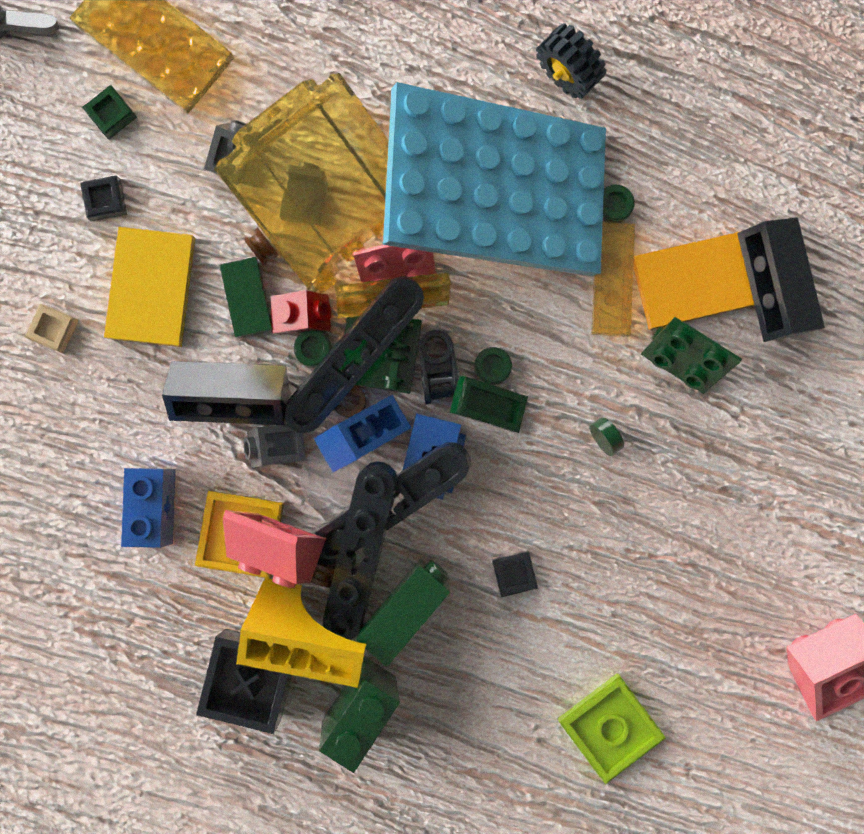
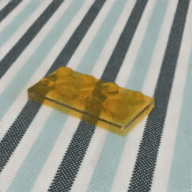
M84 0L69 17L75 26L186 114L190 113L234 60L231 51L166 0Z

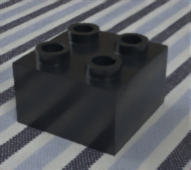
M224 629L215 636L196 715L274 734L282 719L292 675L237 664L240 632Z

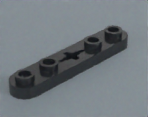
M406 276L392 279L288 399L285 405V420L292 430L298 433H308L318 428L420 311L424 295L416 280ZM365 339L367 342L360 350L362 361L358 363L352 360L340 370L339 367L341 368L347 359L344 350L348 348L354 351L362 344V340Z
M446 442L439 445L397 474L398 488L395 498L400 493L403 495V498L394 507L395 513L391 511L387 530L460 483L466 477L471 466V457L462 445L455 442ZM349 508L322 525L314 533L326 538L318 562L325 565L336 564ZM362 537V540L360 541L359 545L356 547V549H355L353 552H356L357 550H359L360 548L363 547V544H364V538H363V537Z
M375 461L369 463L359 472L356 478L323 616L324 628L349 640L357 636L364 622L398 488L396 471L385 462ZM363 537V554L366 556L358 566V569H354L353 567L357 559L356 553L353 551Z

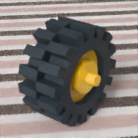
M566 23L559 25L536 48L538 52L536 54L537 59L541 61L539 63L541 68L547 70V77L549 79L553 78L554 84L557 87L561 86L565 94L568 95L570 93L572 98L575 99L577 97L579 99L585 97L605 76L607 70L604 68L606 65L605 61L599 58L601 56L598 49L594 50L592 47L594 43L590 39H584L582 31L579 30L576 33L575 27L572 25L567 27Z

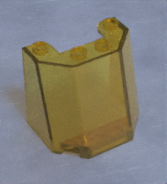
M340 73L330 75L319 85L313 79H308L295 86L237 131L232 139L236 149L225 158L220 159L214 168L232 195L309 291L323 293L330 289L338 281V278L335 276L339 271L337 264L344 259L346 262L353 260V252L364 250V243L375 235L377 238H380L384 234L389 140Z

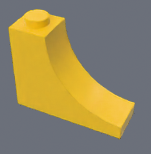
M264 578L240 631L237 664L358 688L366 644L336 635L317 623L303 606L301 600L302 585L296 584L295 588H288L274 583L273 579Z

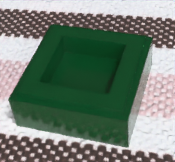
M109 85L82 107L108 140L137 118L112 85Z

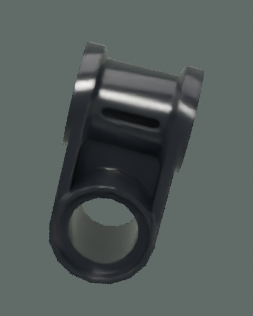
M433 329L426 332L419 342L422 367L420 372L425 405L431 404L432 400L454 397L460 376L451 337L442 330ZM439 338L443 340L447 347L446 354L440 358L430 357L425 351V345L430 339ZM445 383L451 384L450 386L433 388V385Z

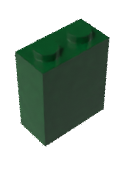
M420 558L361 627L356 641L366 644L365 649L383 665L388 667L450 594V586L447 581L449 579L448 573L434 560L431 559L426 563Z
M364 656L358 688L345 685L322 719L319 752L354 773L400 704L396 676Z

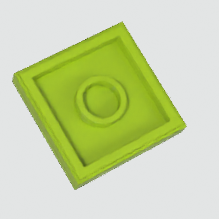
M618 673L557 718L605 785L666 739L665 735Z

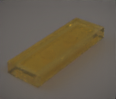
M603 222L601 274L593 276L591 335L629 337L631 335L635 224Z
M449 273L410 277L416 280L423 291L424 301L421 308L449 305L451 289ZM392 279L334 286L338 319L360 316Z

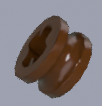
M258 227L254 229L252 237L245 236L242 238L263 266L267 264L269 256L276 257L278 255Z
M356 385L351 389L352 395L360 399L358 406L353 404L356 409L347 411L346 406L339 404L334 409L343 417L350 418L366 407L367 399L365 393Z
M318 562L311 583L330 588L331 576L334 574L335 567Z

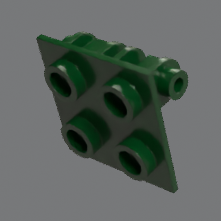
M348 309L344 334L364 310ZM412 319L355 385L410 394L422 320ZM365 339L362 340V344L354 351L348 348L344 350L347 359L341 368L339 367L340 370L352 360L358 363L362 361L360 350L367 342Z
M676 317L664 328H657L651 338L652 341L640 354L650 360L656 367L666 370L682 380L688 387L696 389L702 394L706 393L742 361V358Z

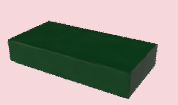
M257 257L220 264L235 338L240 339L272 332V321Z
M459 376L450 413L519 433L528 396L467 376Z

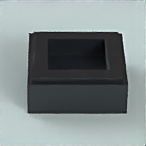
M117 175L80 182L86 218L92 222L127 215L122 183Z
M528 550L491 559L501 598L538 589Z

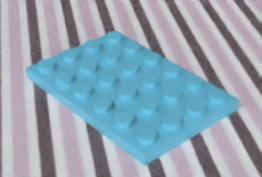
M396 82L391 88L383 245L592 277L601 274L606 128Z

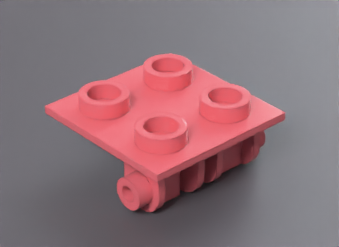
M380 245L353 252L366 299L376 297L392 279L400 276L416 280L420 287L438 282L433 252Z

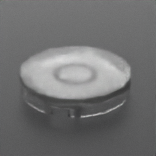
M318 447L309 454L302 465L300 483L304 497L313 508L324 515L337 516L350 507L356 478L359 472L372 461L366 454L333 473Z

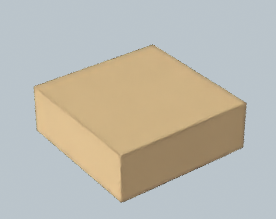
M40 303L25 338L64 354L79 320Z

